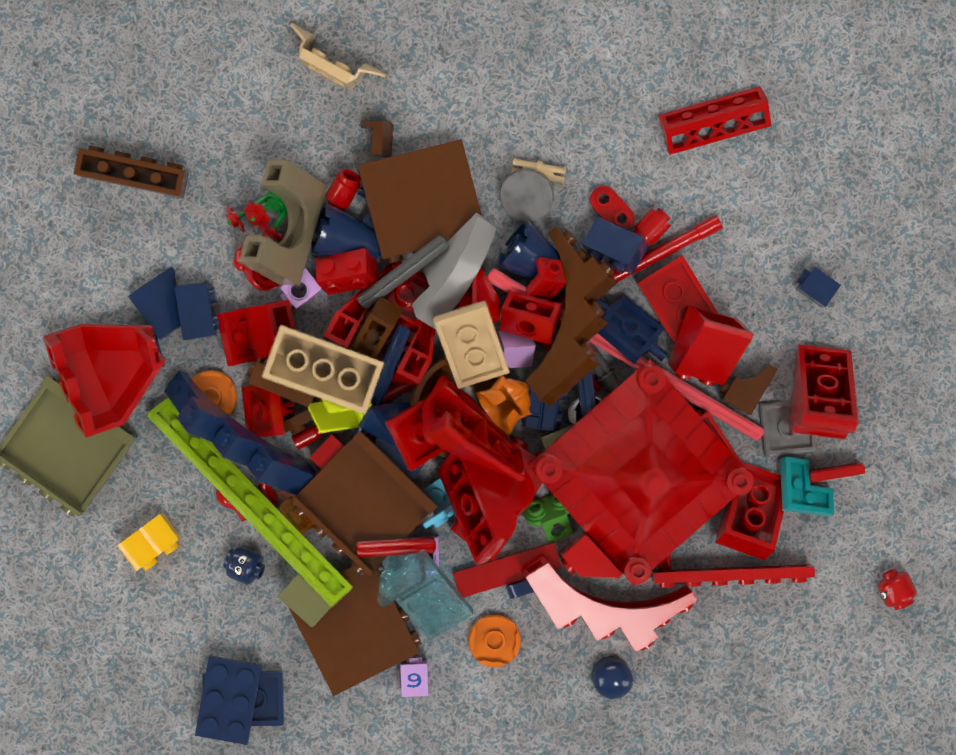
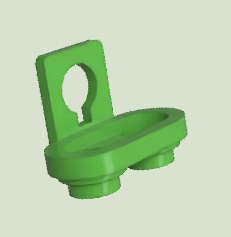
M553 494L532 501L524 510L526 522L531 526L542 525L549 543L573 534L567 517L570 513ZM559 523V525L565 526L564 530L560 533H551L554 524Z

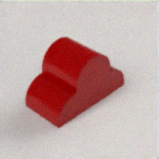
M798 344L794 367V386L789 410V432L792 434L844 440L848 433L853 434L859 421L851 350Z
M451 453L437 471L476 565L487 562L515 531L517 518L531 504L534 498V485L526 472L525 479L521 482Z

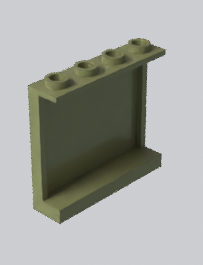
M47 375L41 383L43 385L1 443L0 466L6 470H9V468L13 469L18 473L17 478L29 486L31 483L40 489L39 494L50 501L53 499L62 504L60 508L68 515L74 516L76 514L80 516L84 514L138 436L121 425L85 438L73 418L75 415L70 402L67 403L59 385L60 381L52 375Z

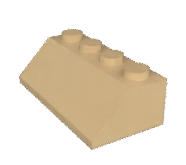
M280 325L262 377L366 414L384 362Z

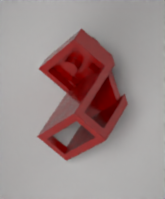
M289 299L216 314L227 366L258 360V358L268 359L280 325L296 331Z

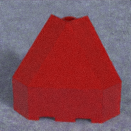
M78 324L43 336L53 369L56 368L60 379L59 385L67 403L70 402L75 415L73 418L85 438L124 425L167 360L157 349L153 327L148 325Z

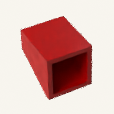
M689 305L668 365L675 372L674 375L686 380H689L690 377L697 378L699 382L708 386H713L714 383L724 385L750 344L754 334L735 317Z

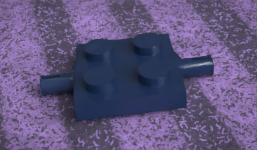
M623 295L618 302L611 305L603 298L597 301L604 309L605 314H603V317L608 322L598 334L632 363L635 364L642 355L648 352L653 354L660 362L668 355L666 351L656 344L659 335L665 328L627 296Z

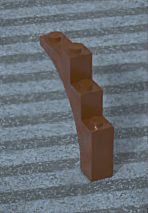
M557 226L551 229L548 234L558 250L564 267L566 280L565 310L552 348L540 366L525 380L537 398L550 406L599 365L593 357L596 352L587 342L608 324L603 317L605 311L597 301L618 283L612 276L615 271L605 260L600 262L596 258L590 257L584 249L581 248L579 250L575 245L577 242L575 236L569 230L562 231Z

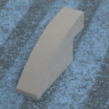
M476 213L448 241L449 248L423 267L429 287L412 303L416 318L436 329L433 317L451 312L470 287L488 253L496 231L495 224Z

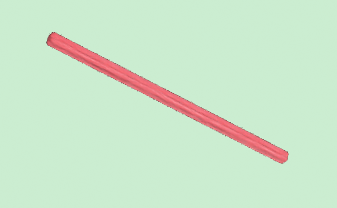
M492 269L489 272L487 278L491 284L508 294L511 290L527 295L526 287L496 269ZM562 308L560 314V325L564 314V309ZM598 333L589 340L592 344L636 370L648 360L641 356L635 364L632 363ZM659 367L664 372L665 377L686 400L708 411L713 416L756 441L762 437L764 433L762 427Z

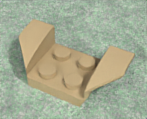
M291 23L290 26L302 39L299 59L307 68L348 90L359 85L365 73L388 77V74L367 63H364L354 76L348 66L338 61L335 64L328 62L327 56L317 49L312 48L311 52L308 51L316 35Z

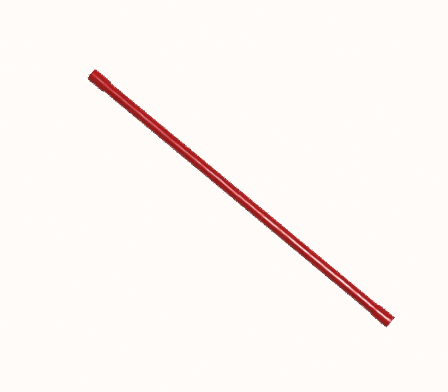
M717 215L704 220L692 229L646 252L634 273L698 240H702L722 230L723 226ZM615 271L612 274L617 282L633 275L626 271L624 273ZM566 295L552 302L561 304V308L565 310ZM395 383L389 386L381 405L414 389L416 385ZM312 425L291 437L297 449L300 450L330 432L320 433L317 426Z

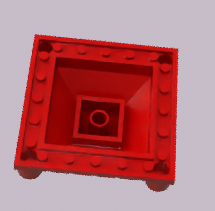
M651 359L643 363L528 464L529 468L633 586L647 582L651 576L652 569L737 495H744L750 492L755 481L751 472L742 466Z

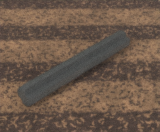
M441 235L436 237L357 297L360 305L365 309L371 307L380 297L383 298L449 248L448 242Z

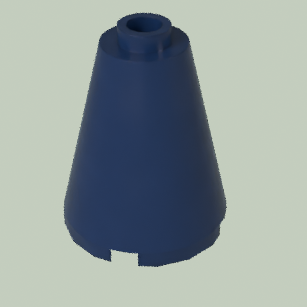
M328 203L325 204L318 217L314 232L317 242H311L310 254L325 257L366 248L377 260L381 254L374 229Z
M526 221V225L522 223L505 245L508 246L506 254L500 252L497 265L505 270L533 280L538 274L536 261L539 257L560 261L561 258L559 253L534 225Z

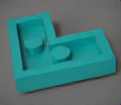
M792 457L780 459L782 510L827 517L833 515V488L810 485L809 460Z

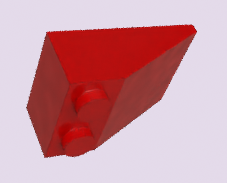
M742 462L744 464L742 466L751 472L755 479L753 488L744 495H737L726 504L715 543L765 561L775 551L784 514L782 510L781 475Z

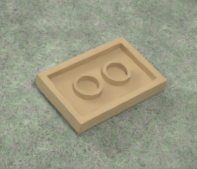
M486 301L433 317L458 389L510 373Z

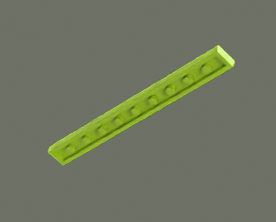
M169 397L153 408L147 417L331 607L351 591L353 587L230 460L221 456L212 442L188 434L177 419L180 413Z

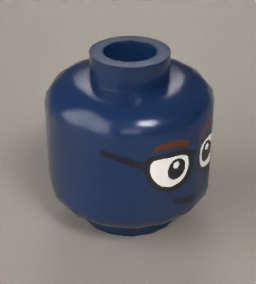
M238 546L235 549L229 550L225 557L223 568L226 569V575L229 578L248 585L255 579L259 580L262 577L265 565L262 564V555L259 552L245 546Z

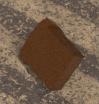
M362 120L361 129L373 130L371 154L379 157H391L394 125L388 121Z

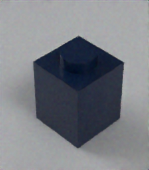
M811 267L809 271L804 269L796 280L799 285L795 290L822 308L828 305L841 285L816 267Z

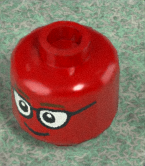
M895 568L882 574L883 579L878 583L877 587L887 607H894L895 610H900L914 603L913 598L917 595V591L908 572H898Z

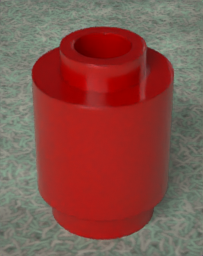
M343 169L336 174L325 194L328 204L338 209L349 208L360 188L361 178L356 172L350 169Z
M651 208L634 226L635 230L633 233L644 237L649 247L651 243L654 245L671 227L668 223L671 218L662 209L658 208L655 211Z

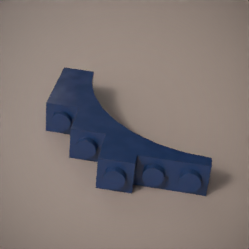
M178 370L173 379L168 383L164 392L180 413L177 419L188 434L212 442L223 458L247 466L258 482L298 495L317 475L307 461L273 446L229 416L206 396L187 373Z

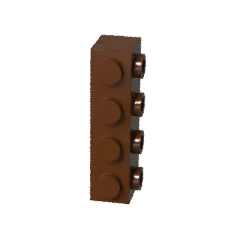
M91 145L88 146V149L79 148L74 169V175L184 199L189 172L182 170L183 165L167 162V166L156 164V159L141 156L139 161L130 159L131 154L115 151L114 155L104 153V148Z

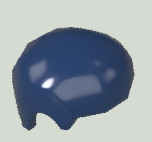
M615 656L601 658L594 664L591 674V680L597 692L611 700L624 697L633 686L632 682L634 680L630 668L623 659Z

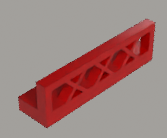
M761 86L658 115L669 155L772 126L768 99ZM763 111L764 119L754 122L749 120L754 113ZM735 119L738 121L733 128L726 129L723 127L729 120ZM709 126L713 128L708 135H698V132L704 127ZM679 134L687 136L683 142L677 144L672 142V136Z

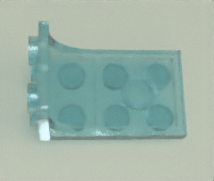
M424 549L416 554L408 555L403 562L395 567H388L380 575L378 603L384 607L396 600L429 640L473 615V608Z

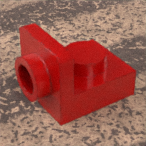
M539 257L536 261L538 274L526 287V292L529 296L552 300L566 284L563 265L560 260Z

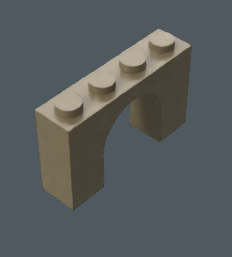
M268 160L261 186L279 196L284 202L288 213L287 231L279 244L267 237L246 236L239 262L277 284L299 286L327 185L288 160Z

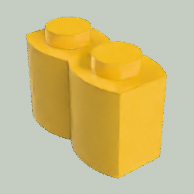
M161 513L117 546L136 571L141 568L147 571L158 563L155 557L164 552L167 556L178 548L177 541L182 537L166 515Z

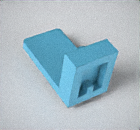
M441 478L422 489L438 504V507L433 511L434 515L423 523L425 529L432 524L437 528L455 514Z

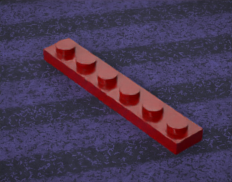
M811 564L652 570V581L659 583L660 588L675 587V583L685 582L687 587L701 586V582L712 581L714 586L728 585V581L738 580L740 585L754 584V580L765 579L767 584L781 583V579L791 578V582L803 583L808 582V578L815 577V567Z

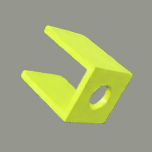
M322 399L323 402L311 403L308 407L320 433L358 428V424L365 415Z

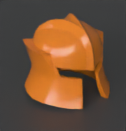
M501 375L490 389L476 393L480 405L490 419L508 435L512 433L514 426L520 419L531 415L529 411L531 406L529 387L524 382L511 378L505 379Z

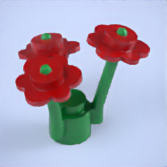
M268 191L256 202H249L244 210L238 214L229 205L226 207L228 212L225 215L228 220L227 223L234 229L238 227L241 232H244V225L240 219L247 216L250 223L259 226L258 229L262 232V237H267L274 242H281L284 236L278 233L277 230L288 213L282 199L271 191ZM268 209L274 213L280 211L272 227L268 226L270 218L265 214Z

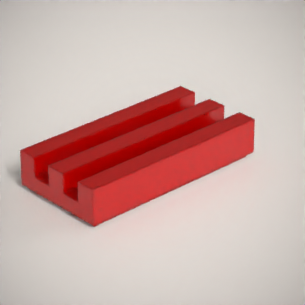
M860 462L809 470L810 482L866 474L865 466Z

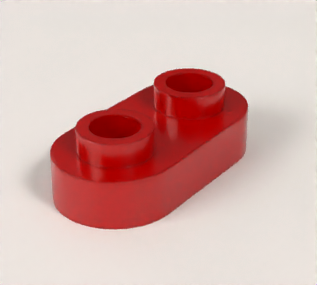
M599 186L591 193L590 204L602 219L626 230L632 228L635 222L634 213L612 188ZM602 194L607 195L609 198L608 203H600L599 196ZM619 214H623L626 216V222L624 224H620L617 222V216Z

